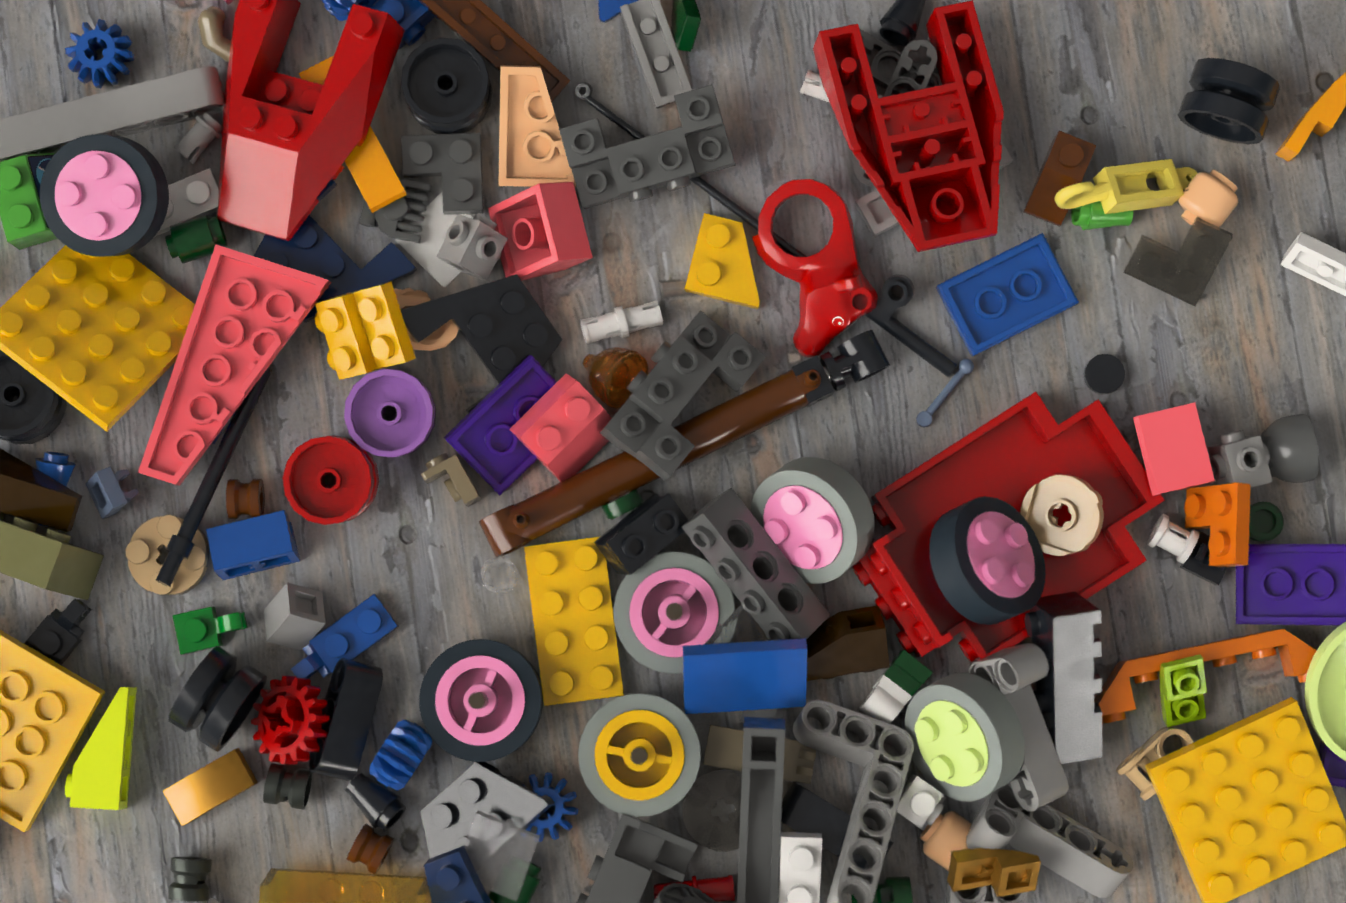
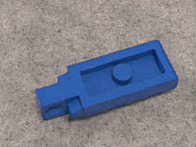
M373 594L310 640V643L303 648L307 657L292 667L291 671L297 678L308 679L318 671L325 678L333 673L335 665L341 658L356 659L398 628L399 625L377 595Z

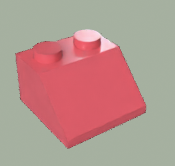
M573 182L539 183L488 208L490 219L497 224L495 231L508 238L500 257L505 277L518 275L520 280L523 281L567 270L593 258Z
M565 374L509 430L562 482L576 475L609 442L600 432L612 418L576 379Z

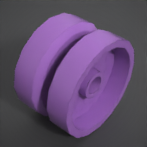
M381 369L366 374L353 385L345 401L344 420L349 435L363 450L375 456L400 457L415 452L427 442L435 427L436 406L431 392L420 379L401 370ZM391 405L397 410V417L393 421H387L382 416L386 413V406Z

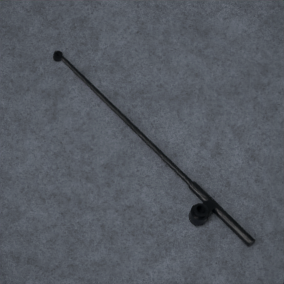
M580 83L576 86L575 93L577 97L586 101L636 140L645 137L591 97L592 87L590 84ZM583 87L586 88L585 94L581 92ZM698 176L690 179L758 231V220L701 177ZM773 232L778 245L786 253L796 257H807ZM896 274L891 276L882 286V296L877 301L876 308L865 314V316L945 376L949 377L957 367V364L892 316L897 308L905 306L912 300L914 285L904 275ZM893 286H901L904 290L903 296H895L892 292Z

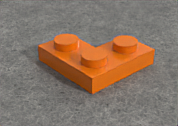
M1236 482L1186 489L1184 505L1185 528L1196 530L1210 529L1208 543L1209 566L1233 567L1248 565L1251 484Z

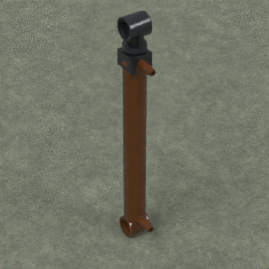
M873 330L863 332L839 345L837 348L840 355L834 358L829 351L820 355L819 358L816 355L793 366L791 370L673 427L695 445L677 469L806 406L808 408L832 396L835 390L839 391L846 387L844 379L852 376L854 382L857 383L889 367L890 363ZM623 451L515 505H510L480 520L479 524L495 557L499 558L661 477L637 458Z

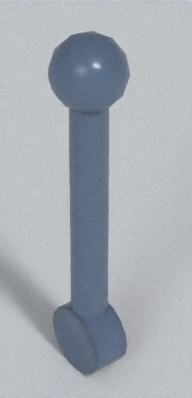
M963 359L958 365L959 370L928 409L917 415L916 422L919 426L928 427L931 424L932 415L963 376L970 374L974 370V364L971 360Z

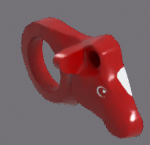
M795 179L783 183L766 198L758 217L759 234L752 236L758 255L767 266L784 277L800 284V321L794 333L793 342L802 356L814 357L821 355L826 346L835 337L847 330L859 318L875 309L878 295L863 275L859 266L853 221L848 206L841 195L831 186L814 179ZM797 195H812L819 198L829 208L833 218V233L828 244L820 252L809 257H796L786 253L778 245L773 233V219L778 208L787 199Z

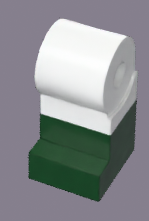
M900 650L890 663V667L883 672L874 684L872 691L863 701L859 710L867 716L890 724L933 672L908 652Z

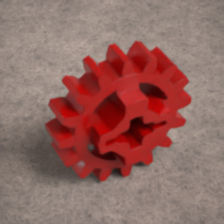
M285 675L282 676L281 680H270L271 689L260 690L263 701L262 703H254L253 707L259 713L258 717L251 719V724L258 725V731L252 737L253 740L263 742L259 752L261 754H269V761L297 765L298 761L310 760L309 751L318 752L320 750L317 743L318 737L326 738L327 733L321 727L322 723L329 721V716L322 715L321 709L328 703L327 700L317 699L321 689L318 686H310V679Z

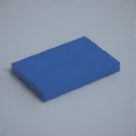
M1043 233L936 286L971 357L1079 303Z
M806 638L683 646L685 714L804 707L806 705L807 689Z

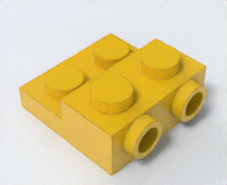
M392 281L315 303L317 310L315 325L319 331L325 334L329 347L327 362L337 372L339 380L367 374L377 369L416 359Z

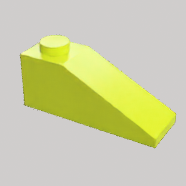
M137 687L119 688L73 765L72 773H68L65 782V796L70 798V807L122 810L127 808Z

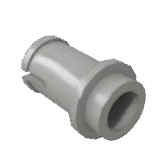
M206 112L201 118L199 116L195 117L197 120L196 124L174 146L177 151L193 164L215 137L221 138L219 133L223 127Z

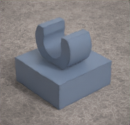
M111 467L95 472L86 482V487L102 519L117 514L126 503L130 502L139 493L137 488L126 492L121 490L118 482L130 475L128 470H119L114 474Z

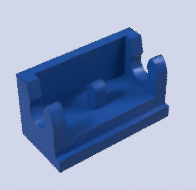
M285 510L206 529L213 568L222 580L300 562L292 523L288 521Z

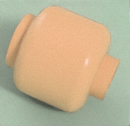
M1212 170L1210 173L1199 172L1183 191L1184 195L1178 200L1180 206L1185 210L1181 217L1197 230H1201L1204 225L1211 229L1219 228L1238 205V197L1235 194V191L1238 189L1237 186L1216 170Z
M949 811L943 815L940 813L932 825L928 824L920 836V839L924 841V854L949 871L951 852L968 849L966 838L972 823L955 811Z

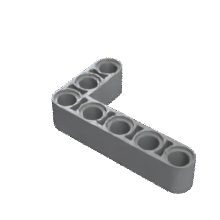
M813 700L804 706L793 724L795 738L806 747L864 767L827 903H845L842 898L843 892L854 895L858 903H872L912 758L914 742L912 736L901 727L824 700ZM812 717L819 720L823 729L818 730L811 727L807 718ZM845 731L856 733L861 743L850 741ZM884 744L895 747L899 756L889 755L884 749ZM873 781L883 782L887 786L889 793L879 792L875 788ZM863 817L873 819L877 823L879 831L868 829L864 824ZM856 854L864 857L868 863V869L859 868L853 861V855Z

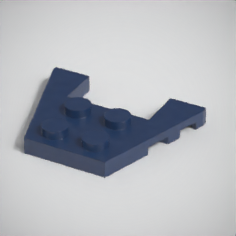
M331 179L317 199L321 201L337 186L336 182ZM310 215L290 241L265 235L254 254V257L328 279L332 282L317 303L338 295L395 281L403 276L405 278L417 271V268L392 242L366 266L360 269ZM315 305L303 320L304 323L315 319V314L317 313Z

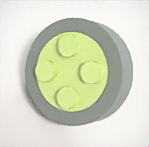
M954 673L921 689L911 699L905 715V730L912 736L914 742L912 758L921 774L938 791L956 800L976 801L1010 783L1017 776L1023 764L1025 754L1022 726L1011 703L992 683L974 674Z

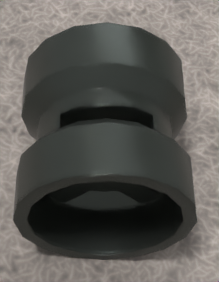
M271 763L264 786V803L277 805L288 800L292 808L305 810L310 795L313 773L309 769L299 768L292 773L291 770H287L285 765Z
M171 857L170 870L174 874V882L169 885L168 899L196 902L208 901L210 888L205 883V880L211 872L212 859L202 857Z

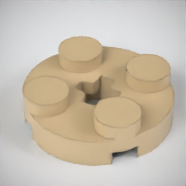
M1054 475L1043 479L1028 490L1023 499L1020 514L1033 529L1043 552L1055 556H1066L1085 551L1097 539L1104 519L1103 500L1101 495L1085 480L1072 475ZM1063 504L1068 506V512L1072 516L1071 520L1065 521L1063 527L1057 525L1058 518L1053 516L1054 508L1061 509Z
M165 515L152 518L143 523L134 532L125 550L128 567L135 581L144 589L159 595H178L194 588L206 573L209 554L207 539L199 528L192 540V543L195 545L189 558L183 559L171 587L155 581L163 565L158 559L161 556L160 549L163 546L167 547L172 535H177L184 519Z

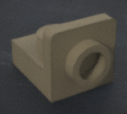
M444 453L425 464L428 470L421 473V476L427 484L448 473L450 478L444 481L455 502L462 499L464 504L469 507L482 499L456 454L449 458L447 453Z

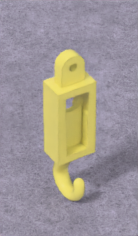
M1172 159L1104 167L1093 178L1094 184L1088 181L1069 185L1059 190L1054 199L1057 206L1062 209H1073L1100 201L1104 214L1171 206L1184 195L1183 191L1198 173L1190 167L1175 168ZM1156 178L1159 190H1150L1146 184V179Z

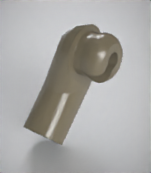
M211 6L207 10L202 11L198 18L202 44L229 63L231 41L223 36L222 30L226 16L222 9Z

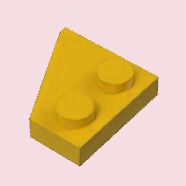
M704 213L684 291L758 310L760 300L742 222Z

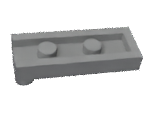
M639 0L620 6L623 20L655 108L675 102L674 95L691 91V85L660 0Z

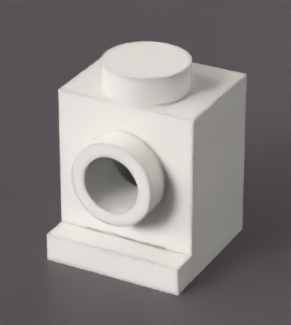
M912 774L903 787L897 813L924 831L928 824L932 825L944 807L942 803L946 797L923 779Z

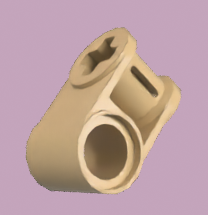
M1174 727L1161 728L1141 747L1127 756L1117 767L1116 772L1119 775L1125 774L1141 791L1140 797L1144 801L1156 794L1145 765L1166 755L1163 750V743L1170 735L1176 734L1180 738L1182 748L1193 743L1190 735L1184 730ZM1138 767L1148 776V780L1138 770Z

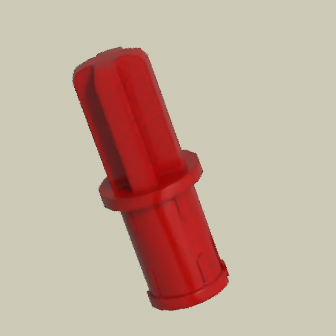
M732 875L697 880L696 876H692V880L659 883L654 885L653 889L654 900H656L658 894L665 886L678 883L687 884L701 890L715 902L735 901Z

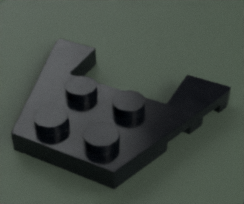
M518 275L508 276L400 309L406 328L418 343L452 319L498 385L529 355H532L543 367L563 340ZM484 396L483 398H481L479 401H477L476 403H474L472 406H470V407H469L468 409H466L465 411H466L467 413H469V412H470L471 410H473L486 396Z

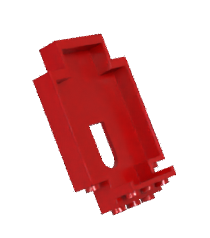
M1034 392L871 497L875 503L871 506L874 516L882 527L889 524L892 532L871 544L864 557L852 566V569L864 587L871 584L878 598L874 600V603L879 606L881 615L886 621L890 618H893L900 629V632L895 635L906 652L909 654L915 652L917 657H923L935 648L942 647L959 633L962 640L958 642V645L969 662L972 663L1004 648L1013 647L1029 637L1024 619L1026 612L993 625L973 622L961 615L948 602L934 577L929 546L931 533L936 522L946 512L975 498H997L1008 503L1021 513L1022 502L1028 490L1043 479L1054 475L1079 477L1089 483L1101 495L1104 511L1103 525L1097 539L1090 544L1089 548L1085 551L1066 556H1055L1043 552L1046 576L1041 597L1076 592L1083 598L1088 599L1147 561L1125 526L1165 500L1161 494L1152 496L1145 469L1099 399L1058 425L1038 393ZM1063 504L1061 509L1054 508L1053 516L1058 518L1057 525L1063 527L1065 521L1071 520L1072 515L1068 512L1067 505Z

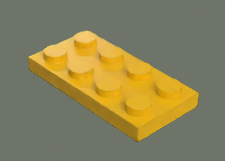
M599 537L524 547L544 706L624 696L607 559L594 543Z

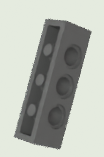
M732 488L709 501L682 526L694 546L702 552L716 570L717 575L741 602L742 607L764 631L769 641L807 639L831 615Z

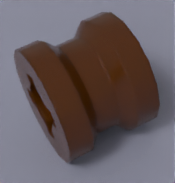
M238 479L228 480L226 508L229 519H238L241 515H250L253 518L264 514L265 493L262 479H253L250 483H241Z
M365 824L355 839L346 860L352 863L361 862L367 866L369 872L376 874L389 853L395 838L389 835L380 836L374 832L372 826Z

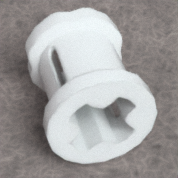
M1163 513L1153 527L1147 540V545L1151 548L1158 546L1177 556V561L1183 564L1192 553L1200 533L1196 530L1189 532L1170 522L1169 516Z

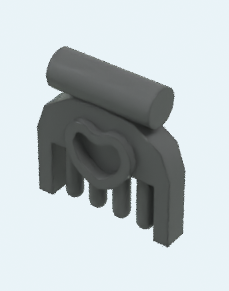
M399 179L407 195L373 213L364 199L359 224L375 227V222L377 221L380 231L394 239L420 243V235L399 232L398 229L418 233L422 231L421 226L403 223V221L408 219L423 222L424 216L411 213V209L426 211L427 207L423 204L408 202L405 197L427 201L429 196L423 193L407 191L406 189L431 192V184Z

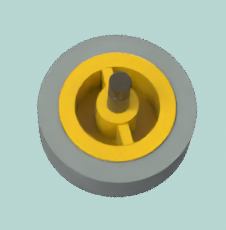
M643 693L618 697L598 709L583 730L578 750L581 775L592 795L612 811L634 817L656 815L680 802L687 795L696 780L701 759L699 739L694 726L686 714L679 707L664 698Z

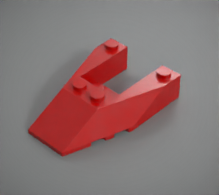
M298 0L239 1L234 16L224 95L225 106H223L217 212L219 221L286 241L292 239L318 204L319 200L317 197L331 179L336 180L344 169L342 166L353 149L356 146L360 147L366 139L405 32L399 23L387 12L356 4L352 5L327 76L322 85L276 72L301 3Z
M973 0L934 8L926 24L930 43L937 51L938 58L936 64L942 83L939 86L878 98L858 24L820 31L813 47L822 85L849 148L918 252L996 236L1000 193V184L998 185L999 164L1002 156L1001 128L1004 110Z

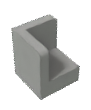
M286 583L264 609L266 642L303 650L326 624L322 592Z

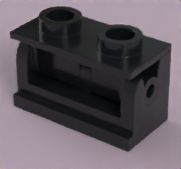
M655 493L594 541V543L617 574L631 575L685 532L682 526L688 519L669 493L665 496H659Z

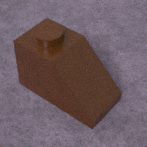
M1059 130L1051 142L1023 212L1060 227L1069 209L1059 208L1054 197L1062 188L1082 182L1096 145Z

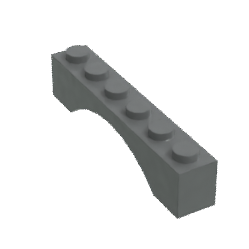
M744 717L737 903H778L785 719Z

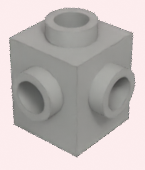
M457 214L453 224L447 230L446 238L436 257L465 274L487 281L494 265L501 257L502 249L508 238L495 231L497 224L494 221L480 214H475L473 219Z
M1244 430L1221 435V443L1207 447L1217 485L1239 482L1251 484V488L1273 482L1268 466L1270 461L1269 451L1262 442L1261 435L1245 436Z

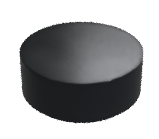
M1100 354L1088 361L1084 368L1083 377L1091 391L1097 394H1109L1116 391L1122 385L1125 378V370L1121 361L1115 356Z

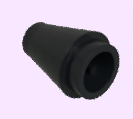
M896 0L880 20V25L882 26L880 35L891 44L907 46L909 41L916 38L925 0Z
M363 773L355 776L345 789L374 828L379 826L383 831L389 830L406 810V806L401 803L399 795L366 777Z

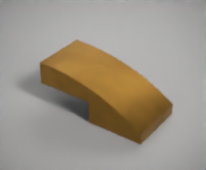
M236 748L163 790V793L180 824L184 826L254 786L258 781L239 748Z
M977 848L956 850L951 852L947 881L953 892L992 885L997 897L1034 891L1037 886L1041 860L1038 855L1007 849Z

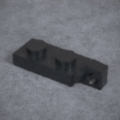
M73 599L63 612L55 609L50 615H47L24 644L62 665L82 641L80 637L85 631L79 625L92 609L80 599Z

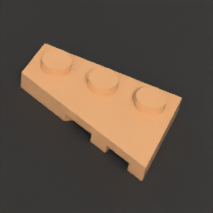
M500 65L498 186L533 187L539 183L573 182L574 187L577 188L572 169L569 167L559 131L560 128L541 67Z

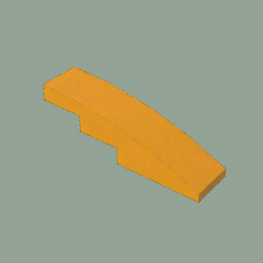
M334 56L298 73L300 78L323 85ZM370 126L363 144L360 147L356 146L344 162L370 211L373 213L406 196L407 193Z
M1346 72L1329 86L1297 121L1275 153L1277 156L1289 162L1299 154L1311 132L1323 137L1333 128L1346 107Z

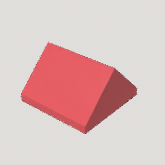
M1195 402L1133 417L1152 496L1204 486L1215 481Z

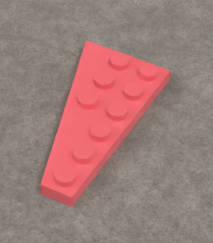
M215 244L138 473L180 486L332 282L328 279Z

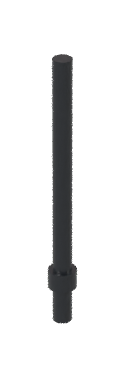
M267 368L235 411L177 535L171 536L166 547L168 551L167 557L155 581L171 587L183 559L189 558L195 545L192 543L195 533L272 372L271 369Z

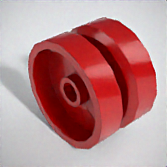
M341 436L311 438L298 446L287 460L282 478L285 496L293 510L306 520L323 525L351 521L364 513L374 501L379 485L377 464L371 454L360 448L353 439ZM333 473L336 477V484L331 488V484H325V475Z

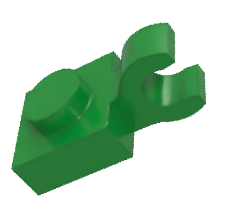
M207 607L172 615L180 655L223 646L221 634L248 628L245 612H236L217 617L215 607Z

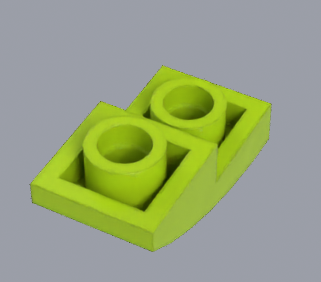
M1201 654L1162 663L1160 666V699L1162 717L1167 728L1205 719L1206 711L1203 694L1207 693V686Z

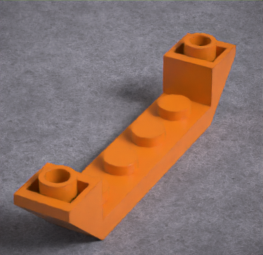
M1274 629L1124 660L1117 663L1104 683L1102 692L1099 696L1095 697L1094 703L1097 702L1102 710L1103 724L1125 720V712L1136 709L1129 677L1134 678L1135 684L1159 679L1157 671H1160L1162 663L1200 654L1203 662L1212 660L1213 667H1220L1237 663L1236 655L1251 652L1252 659L1277 655L1275 647H1278L1284 676H1297L1299 683L1306 682L1309 665L1317 650L1285 629Z

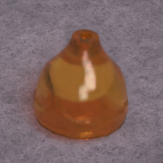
M619 347L608 348L598 354H588L583 361V367L588 372V381L594 394L608 406L620 409L632 394L627 389L632 380L641 370L648 374L649 368L646 359L637 351Z

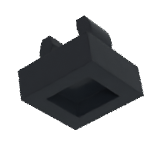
M1199 531L1200 535L1192 553L1186 562L1181 564L1180 568L1214 585H1219L1227 567L1209 566L1208 543L1210 536Z

